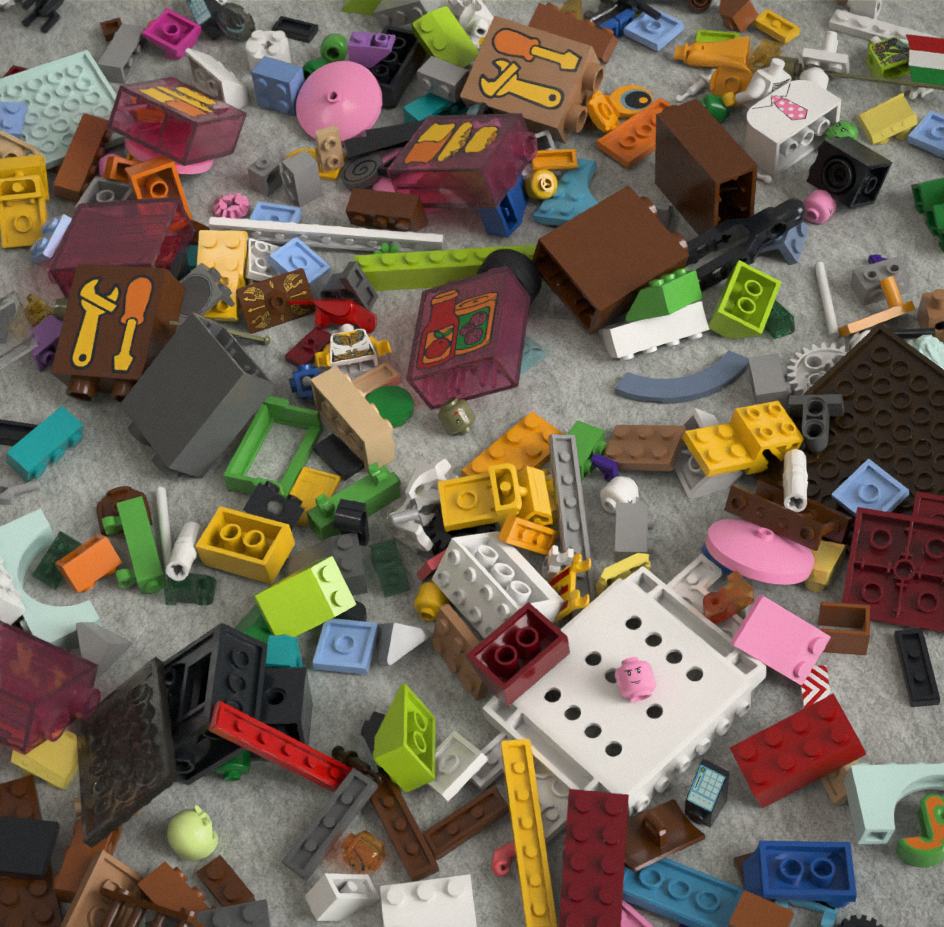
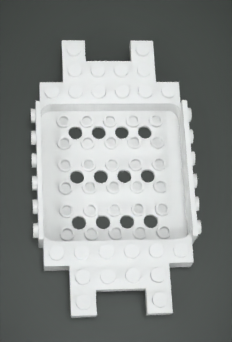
M701 554L667 585L644 566L624 580L618 578L561 629L568 636L570 649L568 656L509 707L494 695L482 708L485 719L500 734L481 750L488 760L469 780L481 792L504 773L500 748L501 741L530 739L545 844L566 827L569 789L629 794L628 815L631 817L637 811H643L650 803V799L657 792H663L677 773L681 774L687 770L691 760L696 755L705 753L713 739L718 735H724L738 716L743 717L751 707V691L766 678V666L761 661L730 643L744 620L735 614L723 623L714 624L703 614V599L710 593L706 589L722 576V569ZM637 618L642 624L638 629L630 630L625 626L627 620ZM650 635H657L662 639V642L656 647H651L646 644L645 640ZM671 652H678L682 655V660L677 664H671L667 662L666 656ZM590 654H598L602 658L601 662L596 666L588 665L585 659ZM631 657H638L639 661H647L651 665L656 681V687L651 692L652 696L638 702H630L629 699L622 697L617 683H610L605 679L607 673L616 671L622 666L621 662ZM692 669H698L703 673V677L699 681H690L686 675ZM550 690H556L560 692L561 697L558 701L552 703L545 700V694ZM651 706H658L663 710V714L659 718L652 719L647 716L646 711ZM569 708H577L581 711L580 717L576 720H568L564 714ZM592 725L598 726L601 729V734L596 738H589L585 735L587 727ZM615 743L620 745L622 748L621 753L615 757L607 755L605 749L609 744Z

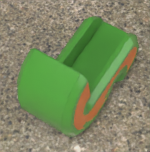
M935 793L925 795L919 802L920 809L917 811L923 837L902 838L898 840L896 853L902 861L911 866L929 867L940 864L944 860V798Z

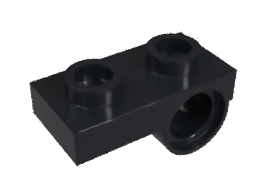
M340 499L334 516V528L340 530L341 535L357 533L359 545L367 546L370 539L366 503Z

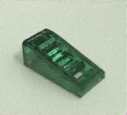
M775 300L764 328L774 339L792 334L795 331L794 316Z

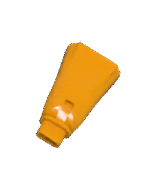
M745 36L718 42L690 43V46L689 43H685V46L676 45L674 60H683L685 64L694 67L719 68L728 62H739L747 66L750 55V38Z

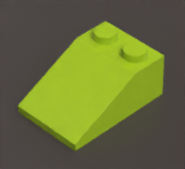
M333 556L318 559L253 596L271 634L276 636L285 634L296 637L357 605Z
M404 683L400 685L375 736L373 759L377 766L382 767L389 774L393 783L398 784L407 793L435 780L436 717Z

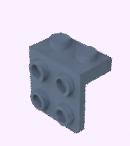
M802 221L801 224L788 230L781 237L763 246L760 253L779 249L789 265L798 263L809 231L807 225Z

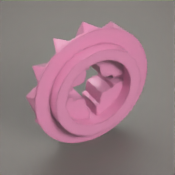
M231 192L227 196L221 195V199H216L213 206L216 217L232 219L243 218L250 209L247 197L242 196L240 192L235 195Z

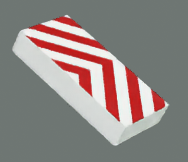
M826 665L813 666L804 683L800 685L803 709L831 695Z

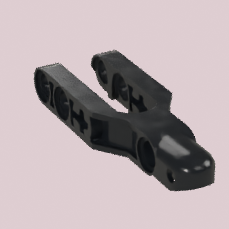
M791 198L775 207H767L749 218L727 219L688 241V254L690 256L685 267L692 263L696 264L702 257L713 251L717 252L741 237H749L747 241L696 269L698 280H700L701 292L726 279L739 260L748 265L754 263L763 246L801 224L806 216L803 202L797 198ZM706 244L702 249L697 250L700 246ZM721 268L720 271L712 274L715 270Z

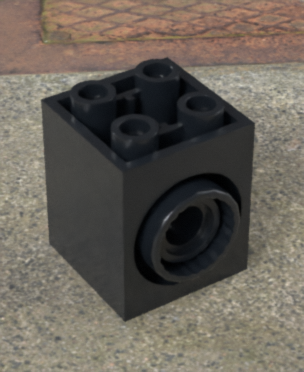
M850 136L825 139L818 147V155L815 162L809 168V176L806 182L819 190L827 191L833 199L848 208L875 203L893 162Z
M265 668L259 721L309 746L313 702L307 668ZM250 751L251 758H263Z

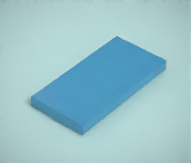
M668 858L661 859L636 872L624 866L623 900L689 927H728L745 890Z

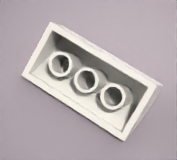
M696 301L667 316L626 322L625 320L605 326L598 330V334L611 358H619L620 361L634 358L633 353L642 351L643 354L654 352L657 350L656 346L665 344L666 347L679 344V339L688 337V340L702 337V332L709 330L702 301Z

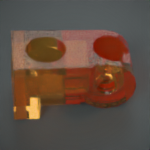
M737 570L728 575V584L718 592H710L704 597V616L714 624L723 623L754 603V588Z

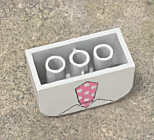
M795 80L785 84L764 99L756 102L748 110L744 151L758 167L773 177L777 176L820 146L823 142L825 130L839 121L841 99L811 81Z

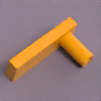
M893 276L880 280L879 282L889 309L839 327L841 337L847 336L915 310L913 301L903 303Z
M508 514L498 539L508 544L547 555L555 544L559 531Z

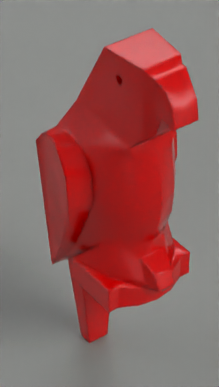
M350 298L288 301V304L316 305L315 325L321 326L322 329L327 328L329 324L340 327L344 324H351L352 326L358 325L361 329H365L367 334H370L377 326V315L355 303Z

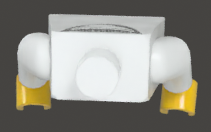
M773 58L770 67L757 70L754 73L746 91L739 92L736 96L734 92L724 94L722 96L724 105L729 107L736 106L739 103L750 109L756 102L791 82V76L783 70L785 62L781 59Z

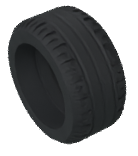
M499 249L490 253L479 267L476 274V285L480 294L499 292L496 309L507 313H519L529 308L539 294L542 278L537 266L526 255L511 249ZM496 272L513 278L519 284L521 290L506 285Z

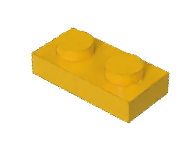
M769 9L759 14L753 21L754 27L783 44L788 43L800 33V27Z

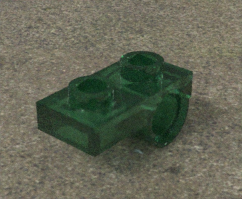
M60 531L32 576L56 590L64 577L55 563L82 545V543Z
M395 538L370 545L371 561L377 573L384 598L410 591V585Z

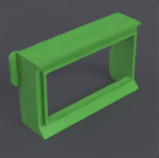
M268 395L261 404L223 475L228 492L234 490L253 494L260 481L265 484L268 480L280 487L279 493L288 497L313 451V446L316 445L323 432L319 411L291 406L287 399ZM273 423L308 429L280 484L273 480L246 476Z

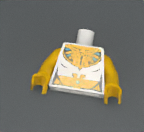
M344 324L339 329L340 333L331 335V341L325 346L324 350L315 353L316 367L331 366L333 368L337 366L342 373H347L349 377L362 375L377 367V356L381 357L386 353L390 354L392 352L388 340L378 341L374 337L368 336L365 329L354 330L351 324Z

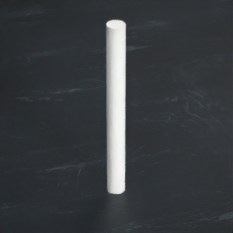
M816 262L814 267L829 336L831 339H836L839 337V330L824 263Z
M159 487L155 492L164 573L167 575L166 567L171 557L172 542L166 489Z

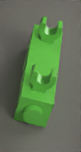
M375 462L367 467L369 473L367 476L329 499H327L325 493L315 498L317 506L307 511L309 527L321 541L341 534L340 530L334 528V516L340 499L366 503L367 517L401 497L399 487L401 481L395 472L391 473L384 465L379 468L378 463Z
M142 496L116 503L120 516L105 517L102 519V523L107 536L115 535L119 531L124 530L133 568L120 569L115 572L120 589L130 587L134 583H138L141 594L156 593L166 588L167 583Z

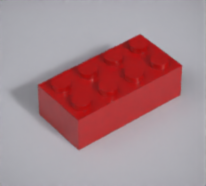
M834 693L730 747L738 766L762 809L867 755Z

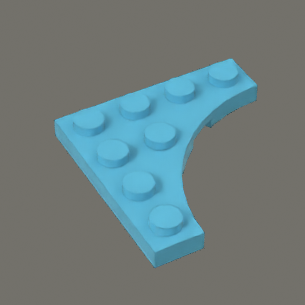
M577 158L578 168L565 172L558 182L556 193L551 198L545 199L534 213L535 223L561 226L599 203L589 191L592 176L598 168L595 160Z

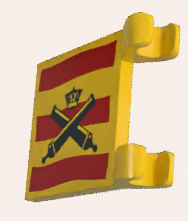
M576 553L573 556L571 564L546 581L564 600L553 624L573 610L582 609L589 605V595L586 594L584 597H580V590L575 589L576 573L586 572L591 567V559L588 558L581 561L582 555L580 553Z

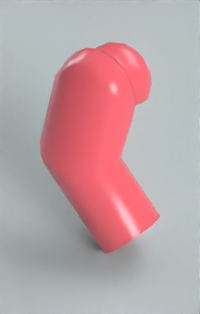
M513 841L494 851L491 869L497 877H504L510 871L511 860L515 857Z

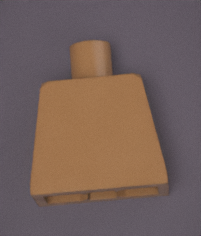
M936 289L933 292L922 294L917 318L920 328H935L937 324L940 330L935 329V338H938L944 344V290Z

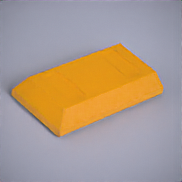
M576 149L530 151L532 171L541 169L549 171L575 170L578 168Z

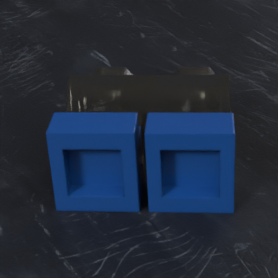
M604 1L599 5L598 12L594 13L590 10L585 12L583 20L585 18L596 24L595 27L599 29L606 27L614 31L613 35L618 39L624 36V28L635 19V12L629 8L625 11L620 10L621 5L618 1L612 4Z

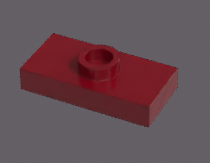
M316 326L285 355L286 361L295 367L309 363L312 365L315 362V353L324 350L325 346L330 343L332 334Z

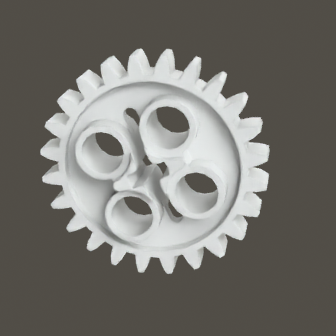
M822 343L821 348H817L815 344H812L811 350L804 347L802 354L796 352L795 359H790V364L787 366L786 382L789 381L794 395H803L848 353L845 352V346L843 345L840 349H836L835 343H832L831 347L827 348L826 344Z

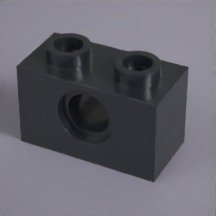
M268 480L265 484L260 481L243 510L255 516L289 524L292 532L305 510V507L301 506L303 501L292 494H289L288 497L278 492L280 487ZM274 499L281 501L283 504V510L277 514L272 513L268 508V503Z

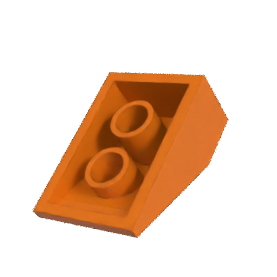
M169 154L125 168L131 190L150 239L184 228L193 220L175 162Z

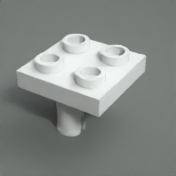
M825 31L821 50L804 48L802 54L804 68L818 67L824 71L849 73L848 55L836 53L838 45L836 32Z

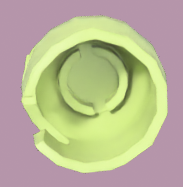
M197 805L193 806L194 810H183L173 816L168 824L166 836L171 849L182 860L191 862L209 856L218 845V835L216 830L212 831L210 816Z

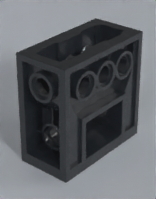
M221 622L158 665L155 669L141 766L190 785L246 751L247 749L209 731L214 704L219 701L258 721L260 720L268 644Z

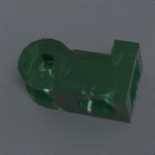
M189 573L184 580L180 581L173 580L167 575L164 586L166 605L176 606L177 602L196 603L204 606L211 605L214 601L217 581L205 574Z

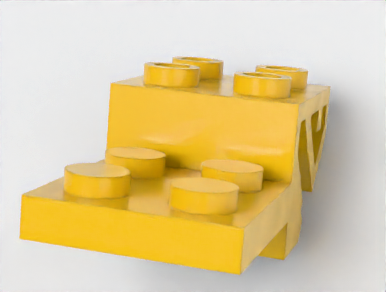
M42 154L0 159V230L3 249L32 246L36 240H40L43 234L40 231L47 221L46 202L50 200L45 156Z
M199 230L197 266L200 263H204L209 268L212 266L216 268L222 276L220 281L229 287L232 292L230 296L235 303L231 307L220 300L203 315L207 319L212 321L238 322L242 309L236 290L246 286V281L244 280L248 238L246 231Z
M773 401L736 408L729 423L685 431L682 439L706 477L739 470H744L747 475L763 472L768 468V461L762 454L763 450L769 449L772 454L782 461L787 451L800 448L804 437L780 402Z
M504 463L488 466L489 472L438 481L445 532L496 522L499 523L501 532L508 514L541 525L553 524L544 471L526 466L517 473L514 465Z

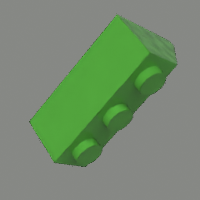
M679 268L671 271L672 273L660 276V279L649 281V286L641 289L625 317L626 322L667 316L702 299L696 270L686 271V268Z

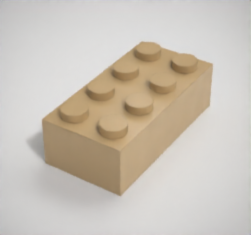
M334 366L311 379L316 411H319L320 417L337 437L364 462L366 470L367 467L375 462L378 463L380 468L395 460L394 449L396 445L392 439L393 427L391 423L380 416L377 407L373 403L369 404L360 388L356 389L353 386L347 373H342L337 366Z

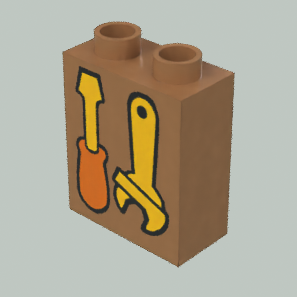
M494 16L460 98L468 109L471 105L484 102L497 118L501 120V123L533 134L549 129L553 140L567 144L572 131L579 133L582 130L587 117V107L583 106L589 90L597 92L600 88L605 68L600 65L596 53L590 45Z

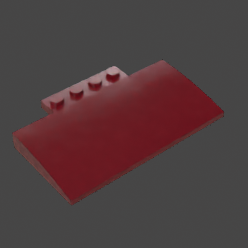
M916 491L912 516L857 507L842 603L870 605V620L944 633V496Z

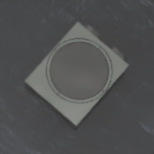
M200 263L180 281L185 287L178 322H184L191 312L203 316L220 300L231 307L235 305L230 296L232 294L231 290L220 281L222 276L213 266L209 268L204 263Z

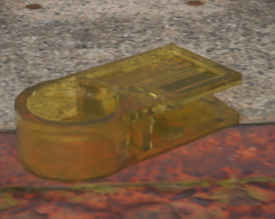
M764 38L749 58L748 68L754 75L757 70L767 68L771 57L776 58V56H780L782 54L780 49L783 44ZM762 63L764 66H756L754 64Z

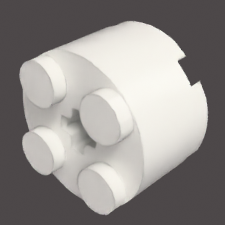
M256 30L252 32V37L246 43V52L251 71L264 56L292 63L288 40L283 31L263 32L262 30Z

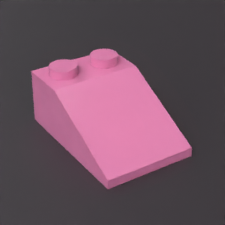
M759 594L730 643L802 685L831 637Z

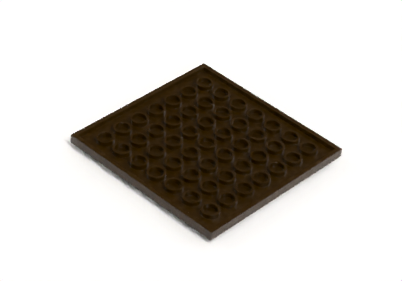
M881 323L876 325L803 394H842L844 416L829 417L827 447L822 451L812 452L807 449L803 440L798 450H801L806 455V471L808 474L807 498L854 518L847 543H844V545H848L845 552L848 555L850 553L855 517L832 499L831 494L867 459H870L909 489V495L892 513L912 516L916 491L944 496V369ZM790 408L786 410L787 414L803 436L802 417H791ZM815 411L812 414H818L821 411ZM813 434L810 437H817L820 434ZM769 449L763 450L762 454L768 461V468L763 472L750 475L757 481L765 479L782 486L784 459L780 461Z

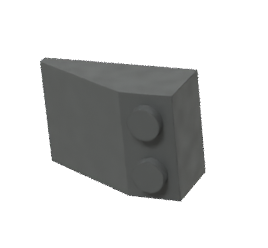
M357 533L331 536L286 559L282 566L284 578L318 559L333 556L352 596L368 593Z

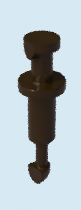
M340 745L333 748L331 756L334 759L342 760L341 763L355 768L364 775L369 774L374 777L373 781L376 783L383 782L382 775L372 771L371 766L360 760L355 751L345 752L344 748Z

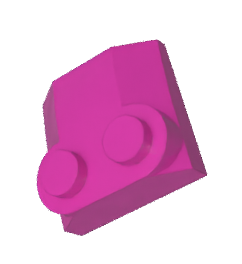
M166 8L145 31H142V36L162 48L167 58L177 60L186 54L185 49H191L197 43L201 34V26Z

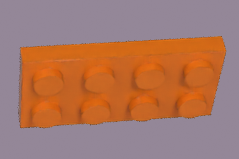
M660 97L597 140V148L630 169L655 151L656 114L661 113L671 104Z

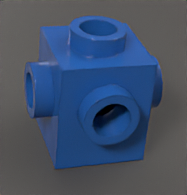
M311 363L296 366L297 371L292 372L293 378H289L292 393L297 392V396L299 398L303 397L304 401L314 399L311 384L304 386L302 379L304 377L312 379L322 374L323 371L318 372V368L311 367Z

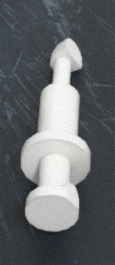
M712 69L708 76H699V81L687 88L685 94L676 97L677 102H682L684 98L690 95L693 96L703 88L708 89L715 69Z

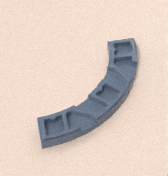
M728 350L711 367L693 375L672 379L648 378L627 372L616 386L615 394L641 402H646V400L662 401V404L681 403L704 398L718 392L719 388L728 383L731 384L736 381L749 367L748 358Z

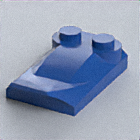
M759 841L754 853L743 862L744 889L762 898L825 901L828 905L835 908H842L850 902L856 901L857 892L851 842Z

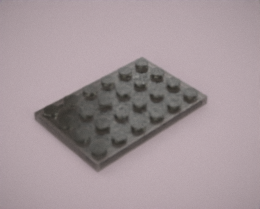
M157 657L150 660L76 721L83 843L91 848L106 839L110 833L123 823L129 821L135 813L144 806L149 805L155 797L165 789L170 788L177 781L164 664Z

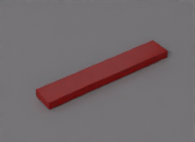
M221 701L214 704L209 731L333 793L353 769Z

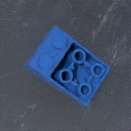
M512 156L472 196L487 234L509 237L522 224L529 196L524 189L525 180L516 156Z

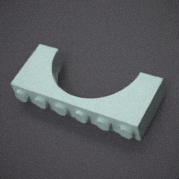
M40 508L0 527V556L3 559L2 565L13 578L12 584L23 597L21 601L26 612L22 614L23 620L19 622L25 635L31 634L33 637L29 642L36 655L41 653L42 656L46 654L54 659L55 656L62 655L64 651L67 653L79 647L76 623L94 622L101 627L103 626L90 600L72 606H50L35 601L23 591L24 575L31 561L44 548L56 542L51 527Z
M889 762L883 765H869L867 763L851 765L843 781L857 843L887 844L895 830L894 809L898 801L916 791L928 789L944 790V762L940 764H926L924 762L896 764Z

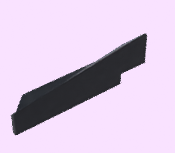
M450 116L365 130L366 136L345 140L347 158L352 159L376 151L405 147L416 141L433 123L450 124L452 123Z

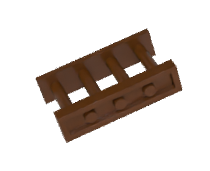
M765 479L758 480L755 493L731 485L724 509L731 514L762 528H767L814 551H818L822 536L840 544L847 543L854 520L851 516L807 498V506L804 510L800 512L792 511L784 506L783 487Z
M102 887L99 892L112 900L100 927H114L123 906L133 909L125 927H139L145 913L155 916L150 927H164L167 920L177 923L176 927H207L196 920L198 917L197 913L181 907L179 912L131 897L132 893L120 887H116L114 891Z

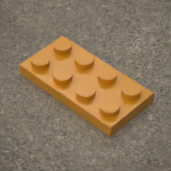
M531 411L461 470L462 477L489 472L488 466L504 463L514 465L517 473L526 466L540 469L550 460L549 435L564 433Z

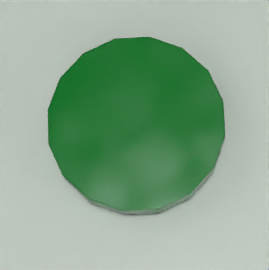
M387 385L379 387L366 398L369 404L373 403L377 407L380 416L383 419H387L393 428L405 424L406 420L409 417L411 418L414 412V401L411 394L406 389L398 386Z

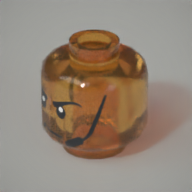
M366 830L360 831L357 835L350 833L341 846L345 850L342 857L344 863L362 875H366L369 872L374 874L387 856L384 853V843Z

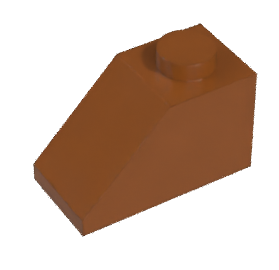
M720 0L719 14L724 20L723 25L730 31L734 30L742 33L759 16L750 0Z

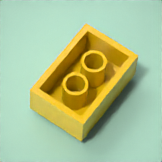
M219 506L195 547L202 564L205 566L272 584L295 546V541L289 524Z

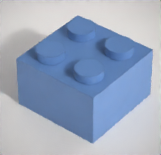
M264 56L251 71L257 105L296 116L297 96L305 82L302 67Z

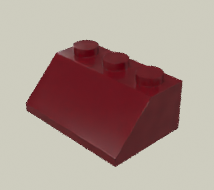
M528 602L467 653L466 658L488 690L509 707L568 656L570 649L568 636Z

